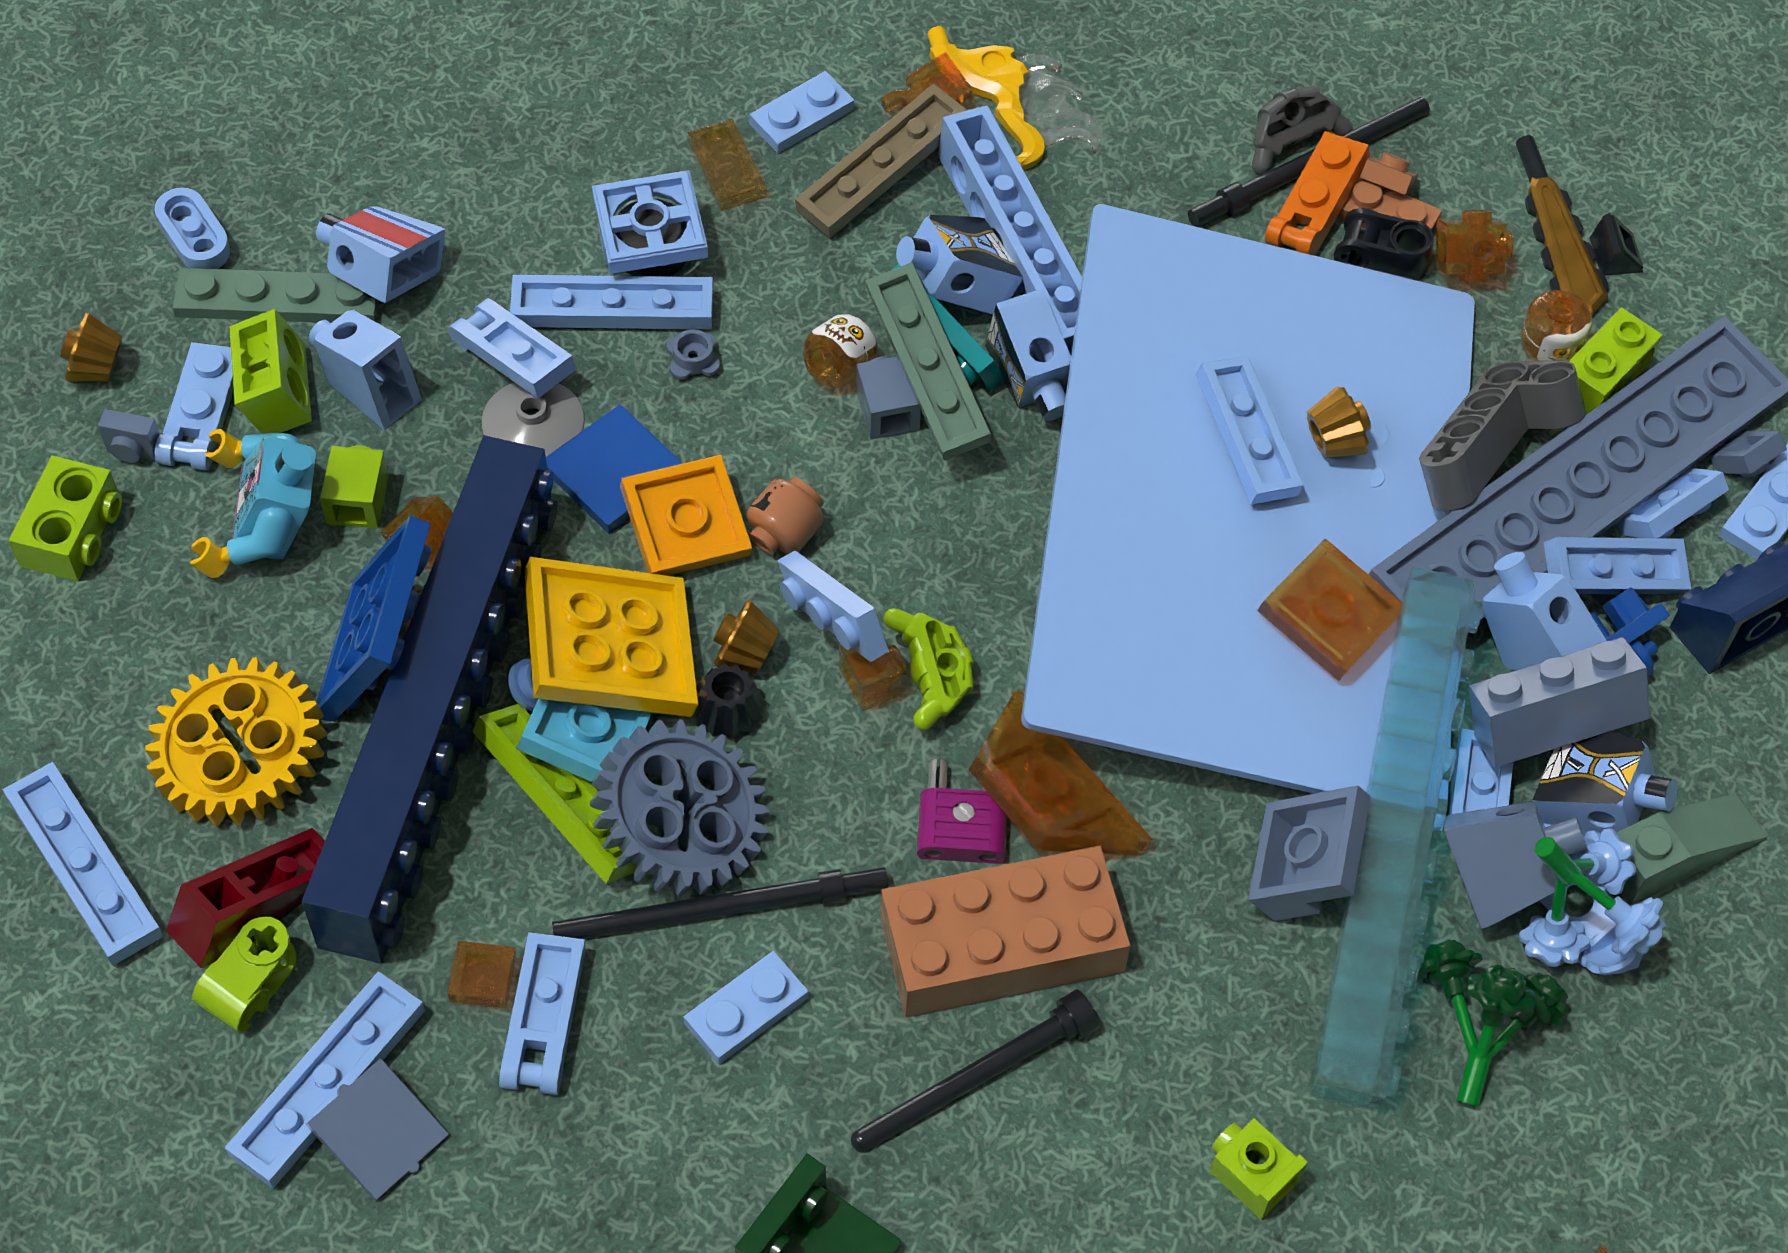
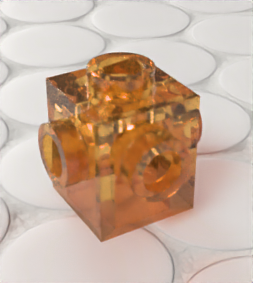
M1463 210L1462 218L1437 219L1435 263L1438 270L1445 274H1459V280L1464 282L1489 281V274H1505V260H1511L1513 254V236L1511 231H1507L1506 223L1492 218V211Z

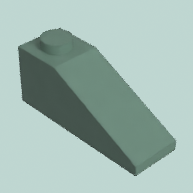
M1736 793L1676 807L1670 812L1660 811L1616 832L1621 841L1633 846L1634 853L1630 861L1636 866L1635 875L1625 881L1621 894L1631 906L1766 840L1767 835Z

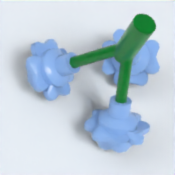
M1612 828L1604 829L1601 833L1595 830L1587 831L1584 837L1588 850L1571 855L1572 859L1551 837H1544L1536 843V855L1556 875L1552 910L1547 912L1545 918L1540 915L1532 916L1530 925L1519 933V939L1526 944L1524 951L1529 957H1535L1547 966L1557 967L1563 963H1577L1580 952L1589 947L1590 940L1583 934L1584 925L1580 922L1569 921L1568 914L1564 911L1567 886L1571 884H1576L1606 908L1604 914L1616 923V940L1611 949L1614 953H1622L1624 955L1633 950L1639 954H1646L1649 948L1657 944L1662 938V930L1666 928V924L1659 916V911L1663 906L1661 899L1650 897L1642 903L1630 906L1619 896L1613 899L1606 894L1607 891L1612 895L1622 893L1625 881L1636 873V866L1630 861L1634 853L1633 846L1621 841L1616 831Z

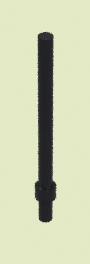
M1419 97L1341 136L1369 144L1428 115L1430 112L1429 104L1425 98ZM1315 149L1243 184L1234 182L1218 190L1215 198L1188 210L1190 223L1195 227H1200L1224 214L1231 217L1247 209L1249 202L1299 178Z
M885 867L842 874L840 869L818 872V878L553 921L552 926L554 936L589 939L822 900L823 905L846 902L845 896L880 891L881 889L889 888Z

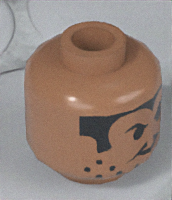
M792 477L790 481L774 479L747 511V519L753 528L749 537L761 550L769 555H774L777 550L784 554H789L793 551L799 553L824 523V515L821 510L824 502L812 487L797 477Z

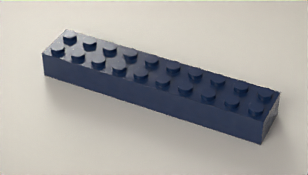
M483 435L406 632L402 654L390 673L301 901L318 949L382 964L388 947L396 948L401 940L405 917L400 913L406 897L414 899L420 889L423 877V867L419 865L425 848L432 850L436 845L441 828V818L437 817L442 800L450 802L455 794L459 776L458 770L454 769L460 753L467 755L472 748L475 734L472 731L476 725L472 722L476 708H485L489 702L493 679L489 676L494 661L502 663L507 653L509 632L505 630L510 617L518 618L524 606L526 589L522 587L525 579L524 570L530 557L541 558L542 546L538 541L542 530L551 531L556 519L557 501L551 500L554 474L547 470L545 449Z

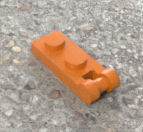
M1325 131L1278 216L1273 217L1269 222L1265 233L1266 244L1281 248L1287 245L1296 248L1297 252L1315 256L1362 173L1366 160L1371 156L1369 145ZM1297 223L1305 225L1302 230L1295 228Z

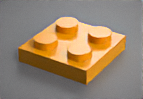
M722 455L621 478L620 489L647 573L670 576L750 556L752 545Z

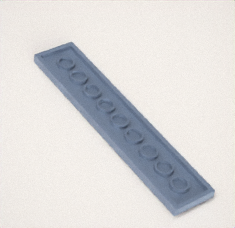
M1723 316L1589 412L1581 421L1571 425L1486 486L1470 504L1453 510L1371 569L1366 580L1425 644L1439 656L1487 620L1481 604L1483 597L1501 583L1494 568L1499 559L1514 552H1523L1533 572L1548 573L1543 542L1555 537L1598 538L1627 514L1631 513L1658 491L1788 396V378Z

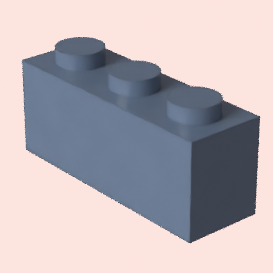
M1624 637L1601 642L1577 652L1550 658L1542 663L1507 674H1499L1491 679L1469 685L1474 736L1495 767L1650 719L1647 667Z

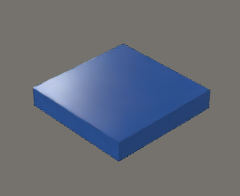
M621 404L546 457L547 470L553 472L554 482L608 534L630 519L620 489L621 478L683 464Z

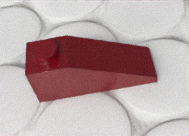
M310 828L181 884L166 932L200 968L214 963L239 934L242 927L250 920L258 917H272L280 921L302 903L301 901L325 840L313 828Z

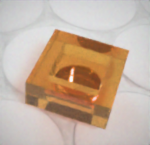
M458 941L447 992L449 1001L506 1009L516 961L515 947Z

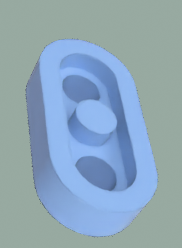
M175 188L165 192L158 198L155 204V215L159 228L187 268L218 269L227 262L230 256L227 234L198 192L189 188ZM188 215L182 221L176 220L179 216ZM210 248V250L206 252H199L202 249Z

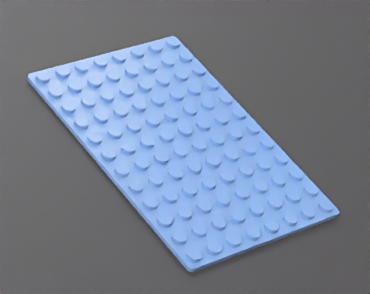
M1105 204L1096 205L1091 213L1022 708V724L1027 729L1313 794L1359 785L1371 796L1369 804L1371 807L1433 821L1441 819L1447 811L1456 643L1437 656L1366 578L1372 568L1453 511H1442L1432 507L1419 457L1470 392L1474 298L1468 293ZM1245 355L1249 356L1304 484L1298 496L1250 505L1196 376L1201 363ZM1335 387H1344L1348 395L1352 396L1353 401H1360L1368 413L1371 429L1366 431L1369 441L1367 454L1323 457L1313 441L1306 419L1308 417L1307 411ZM1386 426L1390 437L1387 443L1380 446L1384 427ZM1377 464L1383 469L1385 480L1381 486L1370 488L1374 467Z

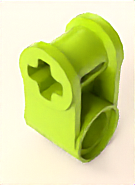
M258 917L250 920L242 927L239 934L218 960L211 964L202 974L193 990L192 1001L239 1033L246 1032L251 1027L247 1022L257 1010L263 1012L266 1009L270 998L296 966L297 954L293 944L290 942L286 927L279 920L272 917ZM277 946V950L273 953L269 952ZM261 948L266 949V950H263L262 952H260L259 955H258L257 952H258Z

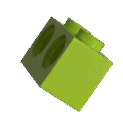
M1622 307L1569 361L1576 368L1586 415L1649 369L1663 334Z
M272 309L229 326L234 402L237 408L261 434L282 433L312 421L305 343L278 311Z
M51 455L8 540L20 567L79 581L86 565L93 566L101 550L100 536L107 522L114 523L117 520L122 506V496L118 493L111 470ZM65 540L61 543L55 544L58 541Z

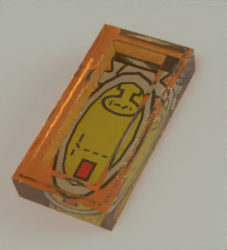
M733 119L688 132L690 146L721 211L767 197V188Z

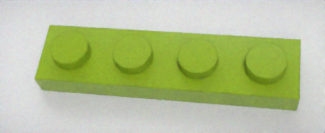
M516 704L479 716L472 732L599 877L607 884L635 873L637 865L632 861L619 868L616 865L618 858L623 853L619 847L603 849L602 844L611 833L609 829H596L593 827L595 820L604 811L590 806V801L598 792L592 783L516 749L531 716L527 710Z

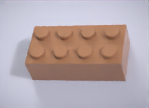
M1101 845L881 889L880 920L905 1018L1125 972L1131 946Z

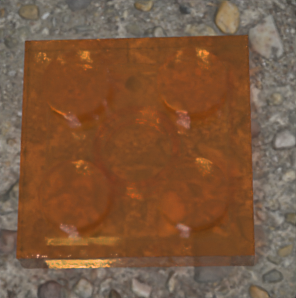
M1325 538L1266 597L1257 611L1334 678L1340 681L1394 624L1406 607Z

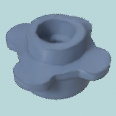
M696 329L685 330L676 337L671 338L667 342L666 348L673 358V364L670 366L672 376L683 380L693 374L703 373L706 376L716 374L720 369V361L714 357L715 338L711 334ZM690 354H697L698 357H697V358H689V355H690Z

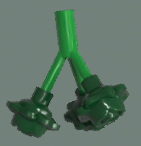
M1447 940L1439 944H1431L1424 953V962L1421 963V967L1413 974L1415 979H1422L1423 982L1442 986L1446 1000L1453 1002L1468 1052L1457 1101L1479 1107L1491 1059L1520 1029L1527 1031L1535 1021L1563 1028L1567 1023L1565 1016L1568 1014L1565 1005L1568 995L1565 989L1561 988L1557 983L1556 979L1548 974L1537 973L1534 976H1525L1514 968L1505 969L1501 965H1492L1483 974L1469 975L1475 969V965L1483 960L1482 954L1474 953L1473 950H1466L1463 944L1456 940ZM1468 977V986L1466 987L1464 979ZM1467 995L1477 999L1483 1007L1481 1020L1484 1026L1479 1042H1477L1464 997ZM1506 1015L1510 1016L1511 1022L1493 1039L1496 1027L1503 1025Z

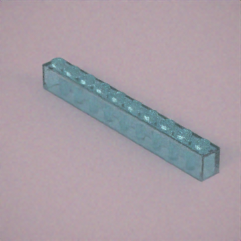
M1412 567L1404 588L1366 790L1371 798L1355 891L1353 896L1346 897L1310 1091V1097L1378 1112L1386 1096L1395 1098L1402 1065L1392 1062L1395 1042H1405L1410 1024L1411 1010L1402 1008L1405 988L1414 989L1419 972L1420 956L1411 954L1414 935H1424L1429 915L1430 903L1420 900L1423 883H1433L1438 863L1439 851L1431 850L1430 844L1432 832L1441 833L1447 812L1448 800L1439 798L1441 781L1450 782L1456 760L1457 749L1448 748L1450 730L1459 731L1465 709V699L1456 698L1459 681H1468L1473 663L1474 650L1465 649L1468 632L1476 634L1483 603L1474 600L1477 580Z

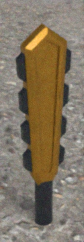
M1531 135L1523 136L1516 141V147L1530 182L1525 205L1528 214L1536 218L1532 227L1535 238L1544 244L1541 258L1545 269L1553 274L1549 282L1553 297L1577 308L1584 317L1590 319L1606 302L1609 284L1603 271L1596 269L1593 264L1596 255L1591 244L1584 241L1581 237L1584 228L1579 217L1570 213L1569 209L1571 208L1572 201L1568 192L1560 189L1558 184L1548 176L1534 137ZM1561 303L1563 308L1581 315L1576 309Z

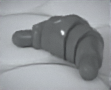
M1317 87L1286 88L1281 90L1258 112V124L1255 129L1254 139L1256 150L1252 161V169L1256 174L1262 175L1270 170L1273 156L1279 155L1282 152V148L1313 136V133L1322 130L1332 131L1336 135L1341 136L1352 131L1353 124L1340 113V106L1320 93Z

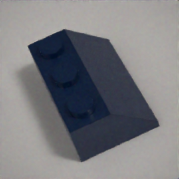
M1782 541L1774 543L1754 563L1746 567L1742 564L1731 567L1721 575L1716 584L1705 590L1701 586L1695 587L1684 594L1676 603L1678 610L1669 628L1708 674L1715 672L1788 630V544L1785 545Z

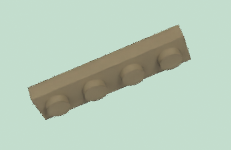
M933 83L795 199L796 210L829 238L833 237L939 147L943 117L964 112L967 109Z

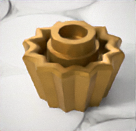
M85 314L78 331L69 328L62 346L60 358L69 360L65 379L69 382H109L121 346L122 336L91 314Z
M1335 387L1307 411L1308 428L1312 434L1313 441L1323 457L1364 455L1368 453L1367 445L1369 441L1366 431L1371 429L1368 413L1360 401H1353L1352 396L1348 395L1344 387Z
M751 600L745 602L737 617L727 612L713 638L714 642L721 645L714 660L716 667L720 668L724 663L730 667L738 665L741 671L756 674L772 648L779 629Z

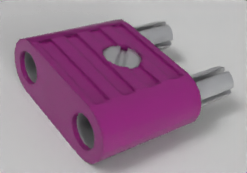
M937 759L931 760L929 762L928 789L923 790L920 794L917 856L921 859L992 864L1004 862L1008 799L1001 793L1002 766L995 763L993 791H990L991 762L985 764L983 768L982 791L948 789V763L941 759L939 788H935Z

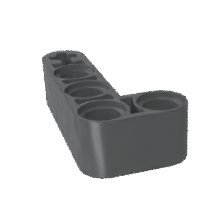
M1511 361L1495 365L1483 374L1419 457L1432 507L1437 510L1449 511L1463 508L1474 501L1528 429L1564 428L1576 424L1585 417V404L1573 363L1568 361Z

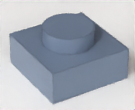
M104 409L98 423V428L106 451L124 462L134 463L139 459L156 462L155 445L160 434L155 419Z
M1744 431L1709 456L1717 471L1728 474H1740L1741 477L1748 478L1766 471L1770 467L1769 461L1787 450L1780 431Z

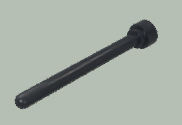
M1078 989L1056 1001L1057 1007L1049 1012V1019L857 1129L851 1136L852 1147L859 1152H866L1060 1038L1068 1041L1075 1037L1080 1041L1100 1029V1022L1094 1008L1087 997Z

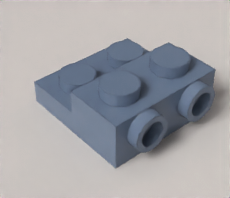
M1357 785L1267 803L1262 829L1259 834V846L1253 877L1250 881L1248 901L1273 921L1320 914L1323 900L1353 896L1371 796Z

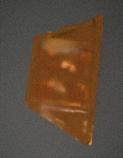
M1020 689L1014 691L969 768L970 773L1037 850L1070 852L1101 845L1103 854L1132 856L1143 854L1153 839L1063 737L1030 730L1022 724L1021 716L1024 693Z

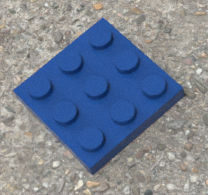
M410 515L353 579L316 701L324 715L321 720L334 722L347 708L354 710L363 692L366 689L373 690L382 672L385 669L393 670L398 663L405 643L404 639L398 637L402 622L406 623L409 620L418 599V593L412 590L415 576L419 577L422 574L431 553V546L425 544L431 523Z

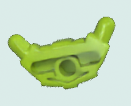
M891 608L884 613L883 621L890 629L902 633L903 642L909 646L911 678L914 684L920 688L922 696L921 707L915 712L913 722L916 728L927 730L940 717H945L953 711L963 698L972 692L973 657L970 648L965 646L955 626H949L924 613L918 612L912 615L900 609Z

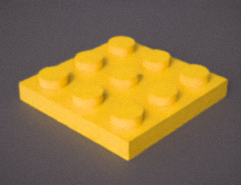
M536 557L529 558L524 572L534 698L692 717L698 706L684 578Z

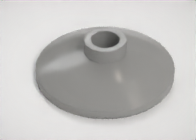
M513 382L500 389L491 397L482 415L484 435L545 449L546 457L579 434L584 426V413L578 398L568 388L559 383L540 398H536ZM528 409L540 410L538 413L533 415H528L524 413V411Z

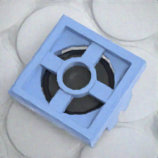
M689 170L592 186L601 247L604 252L605 265L608 266L610 274L626 271L631 276L670 277L682 269L686 261L708 258L707 241ZM659 196L674 201L677 204V206L661 199H653V197ZM637 199L636 202L630 203L624 209H622L618 215L615 216L617 210L624 206L627 202Z

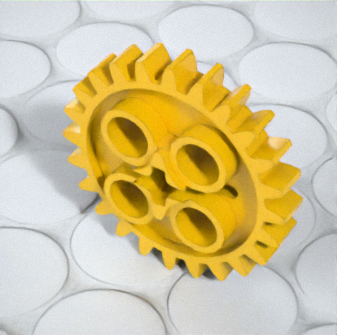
M257 657L251 659L246 670L241 668L236 658H231L227 672L220 673L212 663L208 666V679L204 681L190 674L188 679L191 689L187 693L175 688L170 691L177 701L174 707L158 706L157 711L165 723L153 724L148 727L156 742L145 746V751L153 760L147 765V769L156 780L155 786L165 799L169 800L178 813L186 810L195 822H198L206 814L213 826L216 827L221 824L226 813H228L236 826H241L245 811L252 810L260 821L264 819L265 804L271 802L280 810L285 808L281 794L287 790L293 794L300 795L302 790L296 779L298 776L314 777L316 772L308 759H316L324 755L323 750L316 741L327 736V732L319 721L324 715L308 685L302 684L293 670L284 674L278 662L274 661L265 670ZM252 703L248 708L240 711L244 706ZM220 709L261 767L259 773L252 774L212 717L211 713L213 710ZM206 733L201 739L191 742L197 735ZM279 740L274 746L266 749L270 743ZM232 771L226 778L219 780L225 773Z

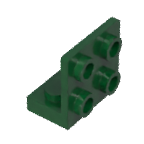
M806 1153L736 1244L735 1253H897L901 1247V1240L826 1188V1166Z

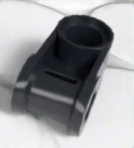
M1367 208L1352 209L1347 213L1343 222L1346 232L1343 241L1338 243L1334 250V261L1419 281L1426 275L1433 248L1434 235L1425 223L1381 214ZM1363 223L1367 224L1365 232L1360 230ZM1356 251L1361 252L1359 259H1355Z

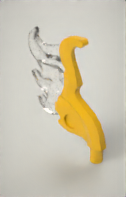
M936 26L928 31L927 36L931 45L929 57L943 77L959 89L990 99L997 104L995 117L1020 144L1023 150L1020 155L1016 156L1023 170L1036 166L1042 160L1046 150L1066 140L1079 139L1089 142L1091 152L1094 154L1100 149L1104 136L1102 126L1090 114L1077 110L1067 102L1068 98L1081 101L1083 99V91L1067 80L1054 78L1045 73L1046 71L1056 73L1061 71L1062 64L1055 58L1045 54L1033 53L1014 59V48L992 45L971 50L958 49L955 44H950L944 27Z

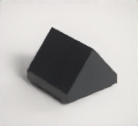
M1610 213L1604 215L1589 237L1599 270L1603 271L1605 276L1642 273L1644 267L1633 233L1614 215Z

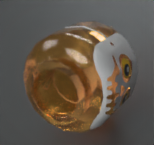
M1546 291L1535 297L1528 307L1522 324L1521 341L1524 349L1539 361L1569 362L1586 344L1592 326V314L1589 306L1580 297L1566 291Z
M850 314L834 316L810 331L803 342V357L806 369L817 381L830 388H842L856 380L857 364L877 358L878 348L872 331L861 319Z

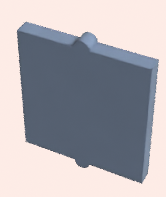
M381 1058L351 1085H341L337 1089L338 1096L306 1124L374 1201L382 1196L407 1172L410 1174L416 1173L419 1169L418 1162L449 1135Z

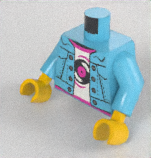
M221 429L213 430L208 438L220 444V446L214 452L205 453L206 457L231 469L236 467L245 458L241 469L232 539L227 542L226 547L221 548L208 537H202L196 540L191 547L192 551L200 557L190 561V564L210 578H217L224 573L231 561L234 565H240L262 558L284 559L309 510L316 451L310 446L301 444L299 439L290 434L245 435L241 441Z

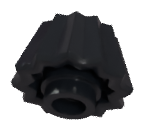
M724 663L720 668H711L696 686L698 706L693 713L697 716L696 726L705 725L712 737L724 734L733 739L739 732L750 733L753 723L763 718L760 707L765 700L750 673L741 671L738 665L730 667Z

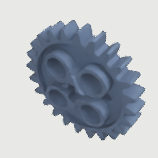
M658 720L649 733L642 726H638L629 739L624 736L621 737L613 747V752H609L599 766L603 770L598 773L592 782V785L600 791L592 798L590 806L604 812L595 820L593 827L610 830L611 834L602 844L603 849L620 848L623 853L616 862L618 868L625 866L631 861L637 865L634 873V880L636 882L643 879L647 873L654 875V889L657 892L668 881H673L677 896H682L688 890L691 883L699 895H704L712 886V882L721 889L732 879V875L738 878L749 866L747 860H753L760 852L761 848L755 841H761L767 834L768 829L758 823V821L763 820L770 812V809L755 803V801L763 795L766 788L760 785H750L748 780L757 769L755 766L740 768L737 762L743 754L741 748L729 754L723 750L726 739L725 735L721 734L711 743L706 740L705 725L701 724L695 733L690 735L687 733L684 720H678L669 733L663 721ZM679 764L682 766V770H683V777H682V778H681V771H680V766H679ZM645 772L657 777L661 786L649 781ZM698 777L709 782L713 791L702 786ZM646 823L659 828L663 838L652 834L647 828ZM700 828L709 831L715 838L716 843L706 839L700 832ZM679 836H680V845H681L682 851H681V850L679 849V847H678V837H679Z

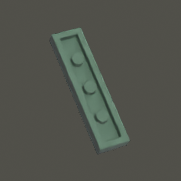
M913 262L866 280L868 294L943 460H948L992 442L990 430Z
M180 268L172 308L175 317L246 320L276 309L286 322L318 323L322 320H328L332 323L346 311L355 310L376 322L379 300L331 273Z

